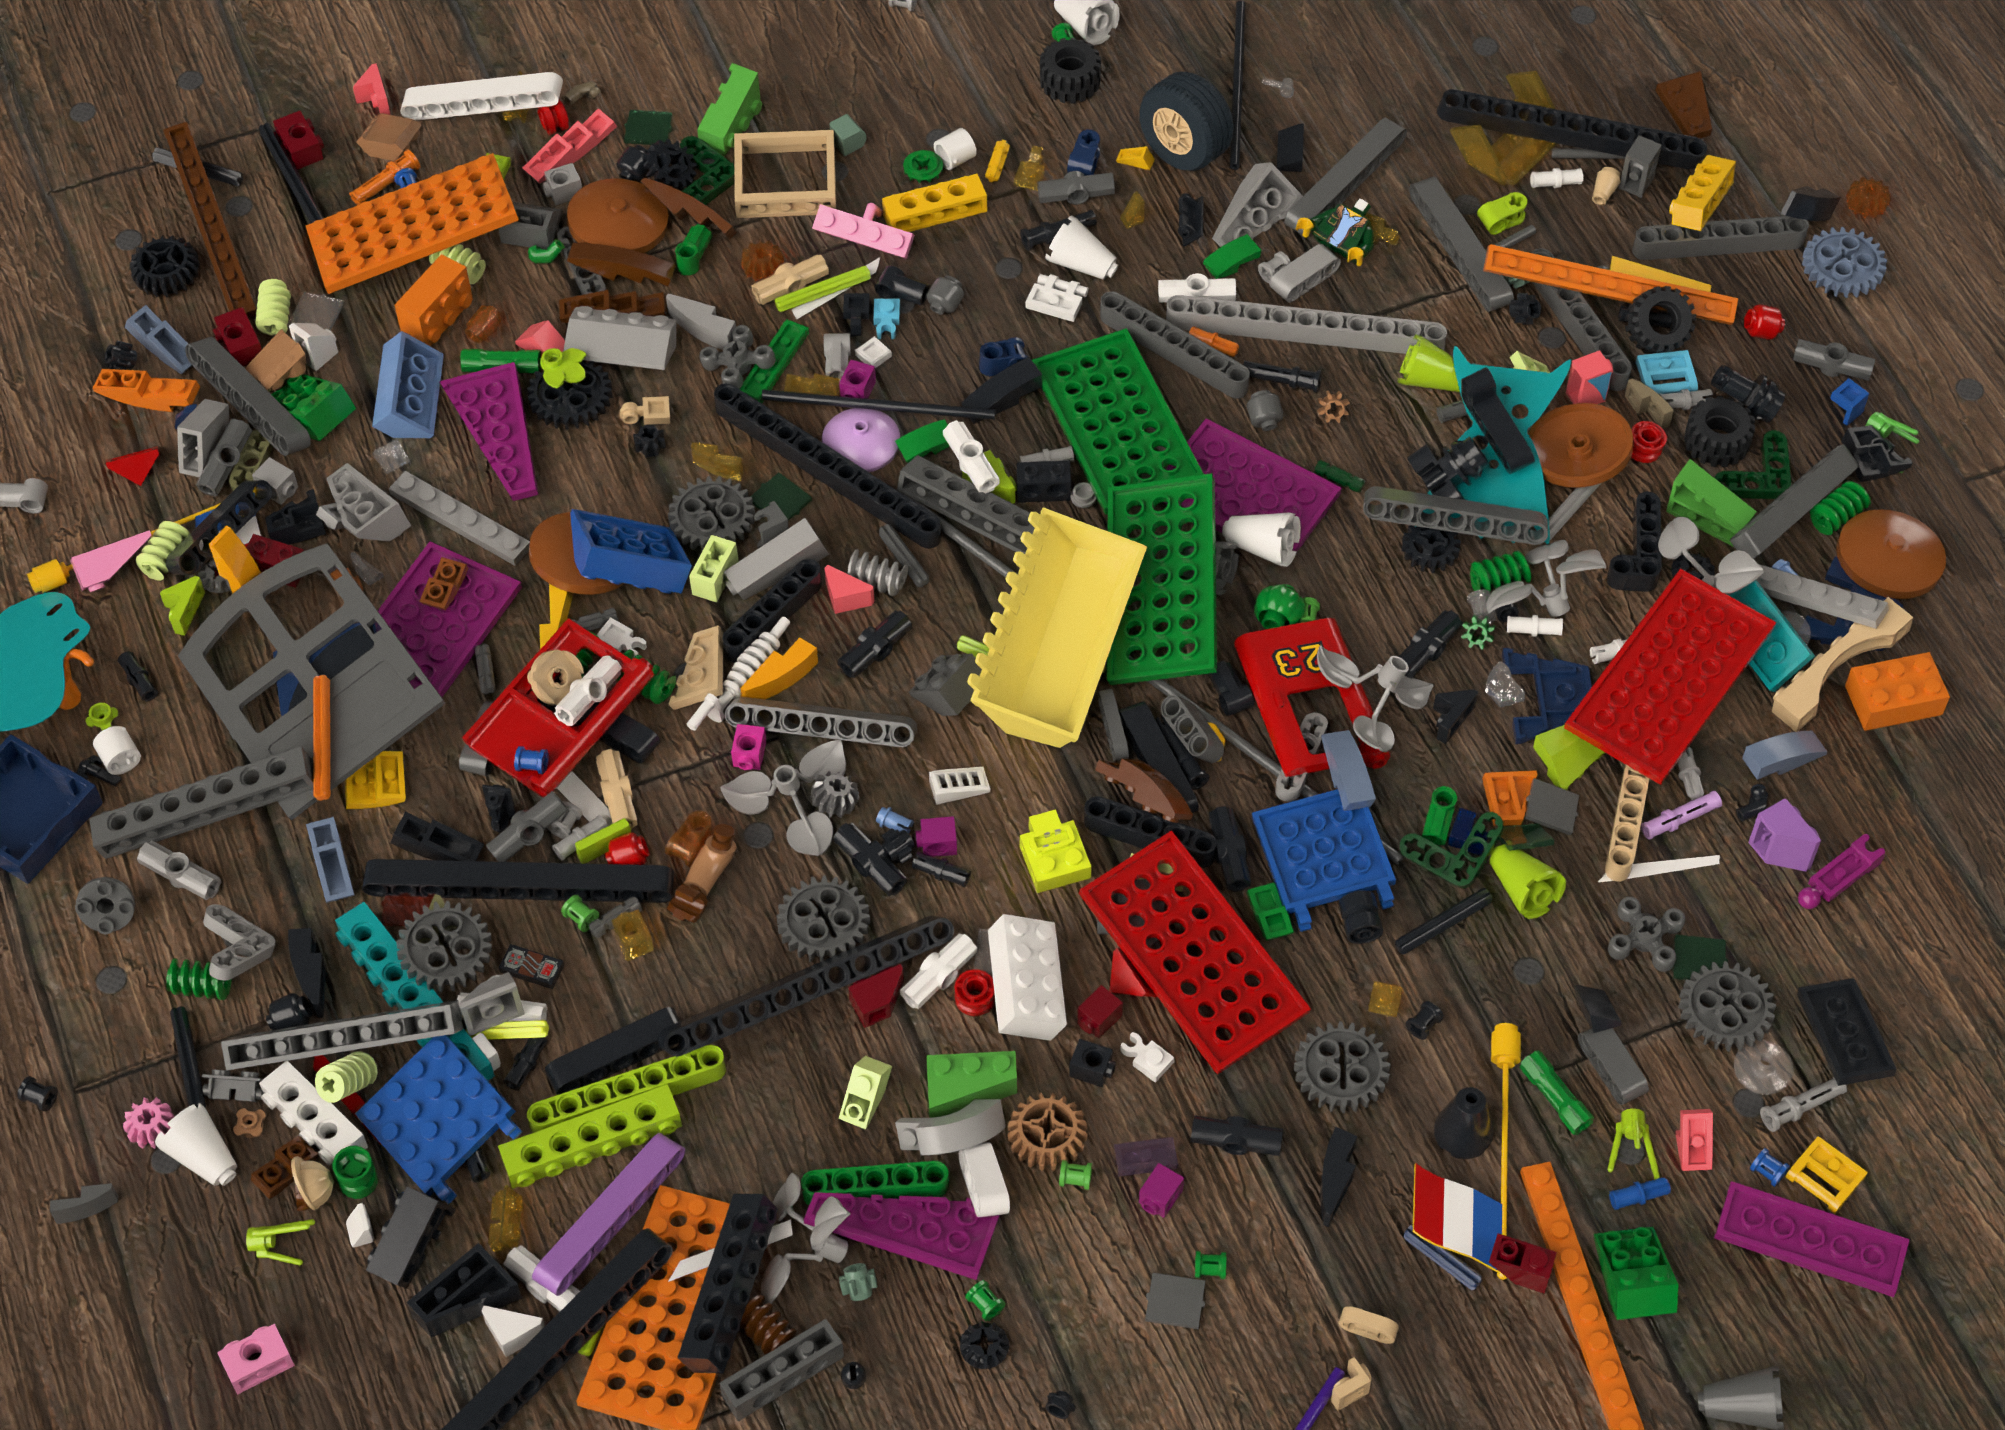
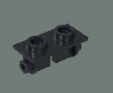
M1184 193L1178 199L1179 212L1182 213L1179 215L1178 233L1183 238L1184 247L1203 236V196L1195 200L1190 194Z
M482 785L485 804L488 808L489 816L492 817L491 827L496 832H503L508 827L509 820L516 813L511 789L502 785Z

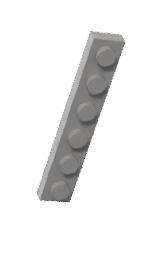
M404 471L389 487L390 495L514 566L529 551L530 541L407 471Z
M1760 565L1765 572L1756 580L1769 597L1877 629L1889 610L1888 602Z

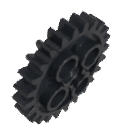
M583 360L579 364L585 370V379L577 383L564 381L559 388H553L545 382L543 378L544 370L543 373L535 371L536 379H530L531 386L527 387L529 405H531L532 413H537L538 420L544 418L546 425L554 422L556 429L561 424L565 425L566 430L569 429L570 424H574L579 429L581 422L589 426L590 418L598 421V413L605 414V407L611 405L610 398H613L608 372H603L602 365L595 367V361H590L586 364V361Z

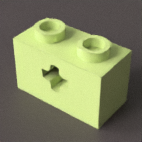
M714 535L710 536L689 575L692 595L714 602L718 601L726 586L725 582L729 580L724 571L739 562L736 542Z

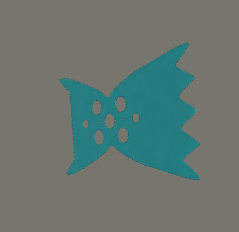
M1454 346L1453 362L1461 397L1462 378L1487 367L1496 383V395L1527 442L1535 459L1533 464L1513 474H1509L1488 442V446L1481 451L1488 462L1491 460L1498 461V467L1492 469L1487 466L1483 469L1479 479L1470 478L1472 485L1468 486L1463 481L1456 487L1464 499L1468 501L1543 513L1548 520V537L1544 542L1549 544L1550 527L1543 472L1532 439L1527 434V429L1540 418L1561 387L1570 369L1571 359L1564 362L1553 372L1546 373L1470 364L1460 349ZM1509 386L1511 393L1503 394L1501 392L1502 387ZM1464 403L1465 410L1473 424L1458 441H1463L1469 436L1472 439L1479 435L1484 436ZM1518 404L1525 405L1528 408V415L1522 419L1515 418L1512 415V408ZM1433 509L1423 510L1427 514L1435 512ZM1454 513L1451 515V517L1458 518L1462 516L1459 513ZM1480 517L1476 520L1479 522H1485L1488 519L1485 517ZM1507 521L1503 524L1505 526H1513L1515 523ZM1538 525L1534 526L1536 530H1540L1542 528Z

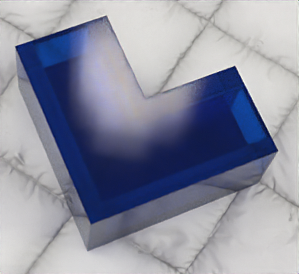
M1462 808L1459 809L1449 836V846L1458 849L1462 848L1473 829L1477 813ZM1478 832L1476 836L1483 838L1487 842L1486 836L1488 832H1485L1483 836ZM1473 843L1469 847L1468 852L1482 856L1484 846L1481 843Z

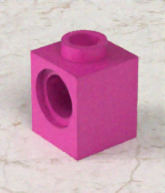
M737 724L731 750L733 767H739L743 770H761L766 747L765 727Z

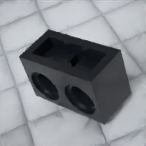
M1070 460L1017 462L1018 503L1071 501Z

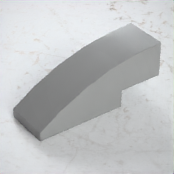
M667 294L668 314L673 319H676V323L688 333L721 350L724 349L726 344L733 341L732 331L736 327L735 321L716 316L715 306Z

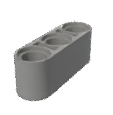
M1318 244L1276 272L1271 278L1269 285L1288 303L1293 302L1333 275L1339 268L1341 260L1323 244Z

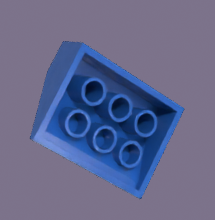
M577 509L571 510L574 560L583 577L591 580L597 578L605 579L614 584H632L640 589L649 587L668 594L671 592L682 593L692 565L670 527Z

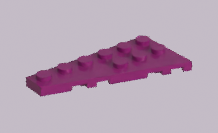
M515 362L439 381L511 499L516 501L539 495L518 370Z
M814 1192L804 1217V1224L815 1226L814 1222L818 1210L825 1200L832 1196L837 1198L850 1213L832 1233L977 1280L1000 1215L978 1218L971 1198H966V1201H949L946 1197L899 1196V1199L883 1198V1195H871V1198L853 1197L851 1194Z

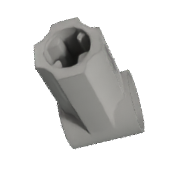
M850 333L824 334L826 379L831 380L833 383H839L848 366V356H851Z
M29 478L25 480L24 484L0 483V507H20L28 513H40L44 507L48 485L36 478Z

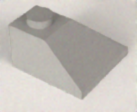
M509 972L490 977L487 981L478 985L459 1003L469 1036L525 1014L517 986Z

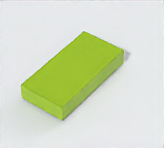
M625 818L576 842V852L581 864H586L608 852L610 840L631 832Z

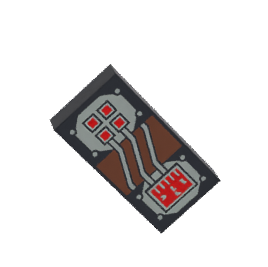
M510 944L499 966V971L503 974L509 972L512 977L553 989L564 967L563 960Z

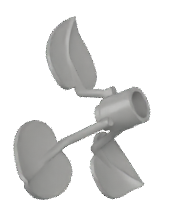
M1686 517L1673 519L1662 532L1658 542L1659 551L1665 558L1676 559L1683 553L1704 576L1702 581L1725 594L1744 588L1765 572L1748 553L1737 550L1729 553L1721 560L1719 564L1720 573H1717L1715 576L1708 574L1687 551V549L1694 547L1698 543L1699 530L1696 524Z
M1558 540L1550 545L1536 547L1526 554L1525 559L1528 564H1537L1544 561L1551 585L1543 589V595L1532 584L1524 585L1523 581L1502 585L1495 589L1487 600L1488 614L1496 608L1520 601L1528 597L1532 592L1538 598L1541 606L1546 604L1551 617L1561 616L1570 610L1566 593L1565 574L1591 569H1606V564L1597 550L1591 549L1575 553L1556 568L1557 573L1560 574L1561 587H1559V584H1556L1550 559L1565 555L1569 549L1567 541Z
M1321 645L1317 650V662L1322 674L1326 679L1339 687L1349 688L1352 682L1359 684L1378 673V682L1386 690L1372 715V719L1366 716H1358L1353 722V729L1356 735L1367 745L1382 752H1388L1394 745V734L1387 724L1377 722V718L1390 692L1395 693L1396 698L1405 706L1413 709H1422L1428 702L1433 684L1404 676L1409 667L1398 656H1391L1384 666L1378 664L1375 669L1359 677L1358 668L1348 658L1328 651Z
M830 741L809 751L800 762L799 770L801 773L790 765H781L774 771V779L772 781L762 772L751 771L738 776L733 781L720 787L726 801L735 810L747 815H755L765 811L769 806L768 796H773L777 787L780 793L791 795L801 819L792 822L788 827L786 836L789 845L795 851L802 854L822 855L830 847L833 839L832 823L824 813H819V811L813 812L806 817L796 792L800 787L799 779L811 783L813 780L816 782L819 775H825L828 771L834 775L839 771L841 776L845 774L846 760L842 741Z
M794 1173L789 1175L773 1201V1204L778 1208L776 1221H781L788 1213L791 1217L812 1230L810 1242L811 1248L815 1250V1254L787 1253L784 1257L777 1254L767 1266L762 1277L760 1291L765 1296L763 1305L767 1303L772 1304L784 1287L790 1274V1260L802 1259L821 1262L824 1257L835 1263H840L848 1249V1241L831 1234L850 1215L837 1198L831 1196L825 1200L816 1214L815 1226L804 1224V1218L794 1212L792 1205L797 1201L801 1189L800 1179Z

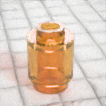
M491 305L480 306L466 324L467 328L464 331L466 336L478 344L483 340L486 341L501 323L499 311Z

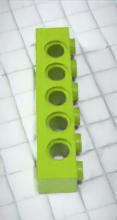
M666 1084L501 1144L498 1148L512 1189L530 1186L536 1180L547 1176H557L564 1170L574 1166L587 1165L595 1158L604 1155H614L625 1147L644 1144L657 1133H662L663 1135L671 1134L677 1128L682 1127L680 1113L670 1088ZM647 1115L654 1116V1118L649 1121L641 1120L644 1116ZM620 1125L626 1126V1128L621 1131L613 1130L615 1127ZM590 1136L598 1137L596 1140L591 1142L585 1141L586 1138ZM562 1146L569 1147V1149L564 1152L557 1151ZM532 1157H541L537 1162H528Z

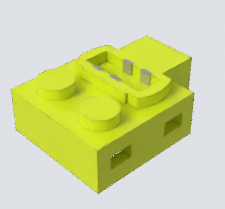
M1056 809L1030 816V832L1020 835V849L1036 892L1040 893L1090 879L1091 864L1074 820L1061 823Z

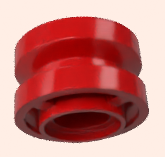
M560 99L556 105L538 107L537 112L540 122L549 135L555 134L557 127L562 131L569 129L568 114Z
M1650 421L1638 422L1631 429L1633 434V453L1631 458L1642 463H1652L1660 457L1667 442V435L1663 428L1656 423Z
M972 969L963 972L957 978L954 986L955 1003L961 1012L969 1016H981L993 1008L995 1004L993 978L988 973ZM971 991H979V992H981V993L978 994V995H971V994H969V992H971Z

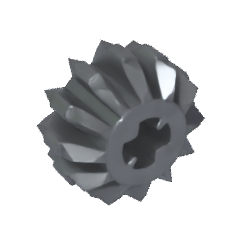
M830 771L825 775H819L811 789L812 806L818 807L819 813L827 812L829 817L836 814L842 818L845 813L851 814L859 799L857 783L851 782V776H841L840 771L836 775Z

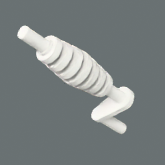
M781 617L770 633L763 632L759 639H756L751 646L744 650V653L740 654L737 662L732 667V671L729 672L727 680L723 683V695L718 699L713 694H707L704 702L687 722V726L691 730L695 731L706 716L718 723L723 721L725 718L723 710L733 698L741 697L740 688L772 652L779 649L780 642L778 639L790 625V621L786 617Z

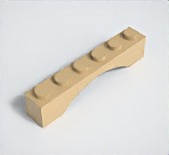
M1887 597L1884 601L1888 602L1889 610L1877 629L1854 622L1844 637H1837L1825 654H1818L1806 671H1799L1787 688L1782 687L1773 696L1772 712L1795 732H1798L1816 716L1820 690L1832 672L1845 661L1858 654L1875 649L1891 648L1910 631L1913 617Z

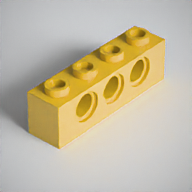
M1707 155L1702 163H1698L1695 173L1689 176L1686 186L1681 187L1677 199H1673L1671 202L1669 213L1673 214L1672 225L1701 231L1734 183L1736 161Z
M977 173L882 198L883 216L887 226L911 232L987 212V194Z

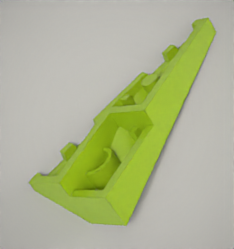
M1565 725L1536 735L1533 748L1547 766V775L1556 787L1567 790L1605 752L1564 729Z

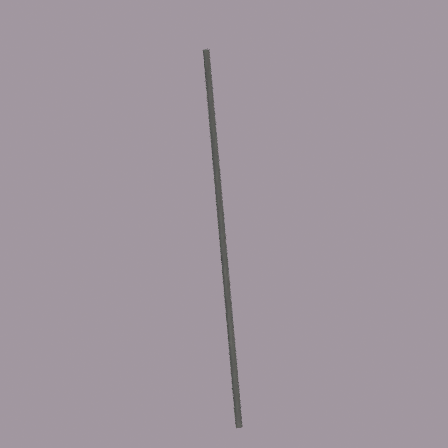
M905 495L936 515L940 520L942 532L1006 578L1008 572H1015L928 507ZM1129 655L1130 660H1135L1133 657ZM1163 679L1147 681L1167 697L1169 695H1176L1193 703L1207 722L1217 725L1227 741L1276 777L1279 776L1282 767L1170 684ZM1289 778L1288 785L1293 787V780ZM1304 784L1301 795L1305 798L1319 794L1306 784ZM1381 839L1388 859L1399 865L1404 856Z

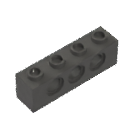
M824 1319L720 1382L722 1398L737 1421H740L844 1357L843 1343L828 1320Z

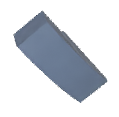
M147 305L126 320L125 328L143 346L169 367L182 375L192 366L185 353V347L188 343L166 320L162 322Z
M1350 731L1322 734L1321 738L1334 788L1339 790L1343 810L1371 807L1376 797L1366 765Z
M1798 731L1777 735L1746 746L1742 759L1758 780L1774 772H1777L1778 775L1784 774L1827 755V750L1813 731Z
M334 817L306 824L326 903L355 896Z

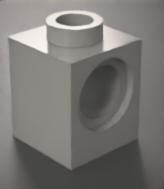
M573 163L544 172L546 182L542 183L543 189L547 197L551 196L555 206L570 201L576 192L582 188L581 179Z
M270 457L252 474L254 480H264L270 484L272 488L271 499L281 505L287 498L293 496L298 488L294 471Z

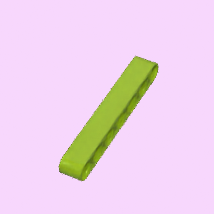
M706 1045L682 1056H673L532 1104L527 1111L530 1130L532 1133L666 1084H668L672 1096L716 1082L726 1072L723 1051L718 1046ZM709 1061L718 1062L713 1066L706 1065V1063H708ZM680 1071H690L686 1075H678ZM653 1080H661L658 1084H649ZM625 1089H632V1090H633V1091H632L631 1093H629V1094H622V1093H621V1092L624 1091ZM596 1099H605L602 1103H593ZM569 1108H576L572 1113H565ZM539 1118H548L545 1122H536Z

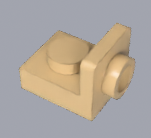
M1355 1357L1348 1360L1347 1372L1351 1379L1345 1377L1339 1380L1332 1390L1331 1402L1337 1411L1369 1394L1372 1380L1368 1368L1363 1363L1359 1364Z

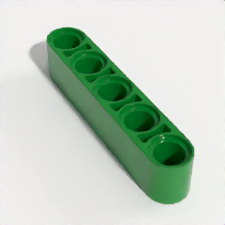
M940 1161L820 1169L808 1171L801 1179L803 1200L807 1205H810L814 1192L809 1190L812 1186L822 1187L821 1190L817 1191L818 1193L851 1194L853 1197L871 1198V1195H883V1198L899 1199V1196L942 1197L949 1189V1173L945 1164ZM931 1177L942 1178L941 1181L936 1183L929 1181ZM902 1179H909L912 1181L910 1184L902 1185L898 1183ZM874 1181H879L882 1183L878 1187L869 1186V1184ZM845 1183L852 1185V1187L846 1190L839 1188L840 1185Z

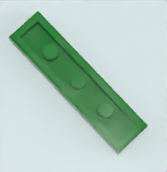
M786 319L768 345L772 348L776 357L774 366L769 369H761L755 364L744 380L740 390L762 404L764 401L762 400V390H772L809 335V327Z

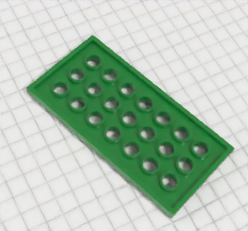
M1127 328L1032 360L1042 374L1041 388L1070 446H1072V450L1105 515L1108 514V487H1114L1116 482L1122 481L1129 485L1204 474ZM1110 355H1115L1118 358L1114 360H1109L1106 357ZM1086 363H1091L1094 366L1090 368H1085L1082 365ZM1062 371H1067L1068 373H1070L1066 376L1058 375V373ZM1119 373H1124L1127 375L1124 378L1116 377V375ZM1095 381H1100L1103 383L1100 386L1092 385V383ZM1071 389L1079 391L1076 394L1067 393ZM1128 391H1134L1137 393L1134 396L1125 395V393ZM1104 399H1109L1113 401L1110 404L1101 403V401ZM1081 407H1085L1086 409H1089V410L1086 411V412H1078V411H1076L1078 408H1081ZM1138 409H1143L1147 411L1144 414L1135 413V411ZM1115 417L1123 419L1122 421L1117 423L1110 421L1112 418ZM1088 426L1098 427L1094 431L1086 430ZM1152 427L1153 429H1157L1155 432L1147 433L1144 431L1146 428ZM1122 436H1129L1132 438L1129 441L1120 440ZM1099 444H1104L1107 446L1105 449L1095 448V446ZM1157 446L1166 448L1164 451L1154 450ZM1134 454L1142 456L1140 459L1132 460L1129 458L1131 455ZM1107 463H1114L1117 465L1114 468L1105 467ZM1166 465H1173L1176 468L1173 470H1165L1163 467ZM1143 473L1152 475L1151 477L1146 479L1138 477L1140 474Z
M1213 474L1108 487V532L1147 546L1136 576L1141 577L1142 580L1139 585L1132 587L1107 657L1108 683L1116 685L1217 673L1215 478ZM1188 498L1194 499L1190 507H1181L1184 500ZM1160 502L1168 503L1164 510L1155 511V507ZM1133 506H1142L1139 513L1129 514V510ZM1185 523H1194L1190 531H1181ZM1158 527H1168L1167 531L1164 534H1155V531ZM1133 530H1142L1137 538H1129V534ZM1185 547H1194V551L1190 555H1181ZM1168 550L1164 558H1155L1158 551ZM1188 570L1195 571L1191 579H1181L1184 572ZM1168 574L1165 582H1155L1158 575ZM1191 594L1195 596L1190 604H1182V599L1186 595ZM1159 599H1168V602L1164 607H1155V604ZM1133 602H1142L1138 610H1129V606ZM1187 619L1195 620L1191 628H1182L1183 622ZM1159 623H1168V627L1165 631H1155V628ZM1133 626H1142L1141 631L1137 635H1129V631ZM1195 644V648L1191 653H1182L1185 645ZM1168 647L1166 655L1162 657L1155 656L1159 648ZM1135 650L1142 651L1138 659H1129L1131 652Z

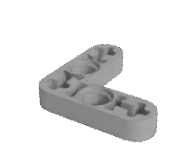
M215 904L206 908L203 920L204 926L233 944L212 956L209 973L213 978L218 980L233 979L272 956L275 946L273 936L223 905Z

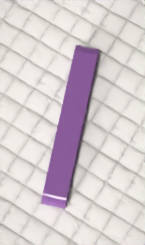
M657 1133L542 1258L533 1271L532 1280L556 1296L562 1295L675 1170L684 1157L685 1148L662 1133Z

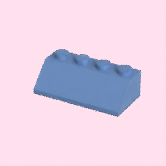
M403 331L383 345L372 427L392 438H431L434 436L443 353Z

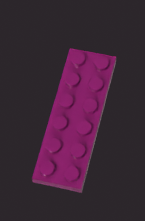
M1733 1181L1730 1182L1714 1237L1715 1239L1894 1297L1896 1294L1910 1240Z

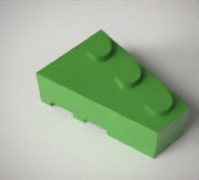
M734 63L729 68L731 76L727 83H721L718 89L722 92L716 104H710L697 129L698 138L724 156L731 148H734V134L746 131L752 118L758 115L762 108L758 72Z
M1689 459L1674 480L1666 510L1667 513L1675 517L1690 519L1696 524L1698 529L1731 546L1733 545L1729 541L1730 538L1749 523L1757 512L1691 459Z
M1015 1051L927 1055L929 1118L946 1116L960 1111L974 1099H1003L1017 1094Z

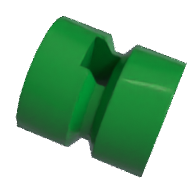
M348 1146L341 1149L335 1155L333 1171L342 1193L353 1199L369 1196L378 1184V1175L369 1152L363 1147Z

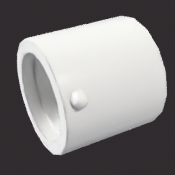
M959 128L934 142L935 153L940 156L943 167L947 170H952L976 156V147L973 139L963 128Z
M109 727L100 732L93 741L94 749L107 771L112 775L124 774L137 766L140 761V752L125 727Z

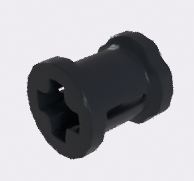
M1424 1001L1421 1004V1010L1414 1018H1409L1405 1023L1408 1031L1421 1040H1425L1429 1036V1030L1436 1023H1440L1444 1017L1440 1008L1430 1001Z
M28 1076L22 1081L17 1092L18 1099L23 1102H32L45 1112L54 1105L58 1095L57 1087L51 1085L47 1087L37 1082V1079L32 1076Z

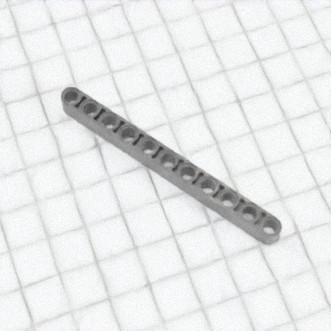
M1184 295L1170 297L1167 301L1166 321L1182 330L1190 331L1195 326L1210 333L1217 332L1218 334L1402 354H1406L1409 345H1416L1417 340L1413 339L1416 334L1421 335L1442 350L1445 349L1447 336L1445 326L1437 322Z

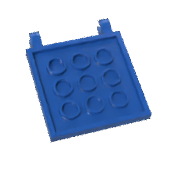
M1337 789L1252 812V820L1281 902L1288 914L1295 913L1300 932L1311 929L1310 923H1312V920L1307 910L1308 908L1340 900L1346 894L1354 891L1377 890L1382 910L1393 907L1392 900H1394V896L1390 886L1395 885L1396 878L1369 807L1344 811L1339 790Z
M448 1035L433 1037L355 1113L426 1195L431 1196L435 1192L447 1204H450L457 1195L445 1181L499 1128L513 1140L522 1133L521 1129L510 1119L516 1112L514 1108Z

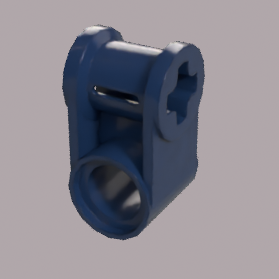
M1084 130L1078 135L1068 160L1067 173L1080 171L1085 176L1094 175L1100 157V149L1098 147L1100 136L1096 131Z
M1015 337L983 344L980 348L979 370L986 376H995L1011 365L1027 358L1028 356L1024 352V341L1021 338Z

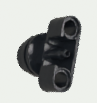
M1722 364L1711 380L1712 386L1744 404L1743 408H1749L1751 411L1750 416H1754L1755 420H1762L1766 423H1769L1775 417L1785 399V393L1778 389L1774 381L1767 380V376L1764 374L1759 375L1752 381Z
M1470 436L1463 441L1452 442L1450 444L1451 450L1446 446L1443 447L1442 450L1445 456L1441 459L1437 458L1428 444H1425L1407 457L1409 463L1423 479L1425 486L1431 491L1432 495L1462 500L1465 499L1456 486L1463 481L1468 486L1472 485L1470 478L1479 479L1483 469L1490 465L1481 449Z

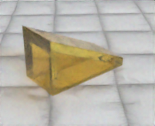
M1137 191L1133 193L1120 217V220L1127 229L1144 222L1145 201Z

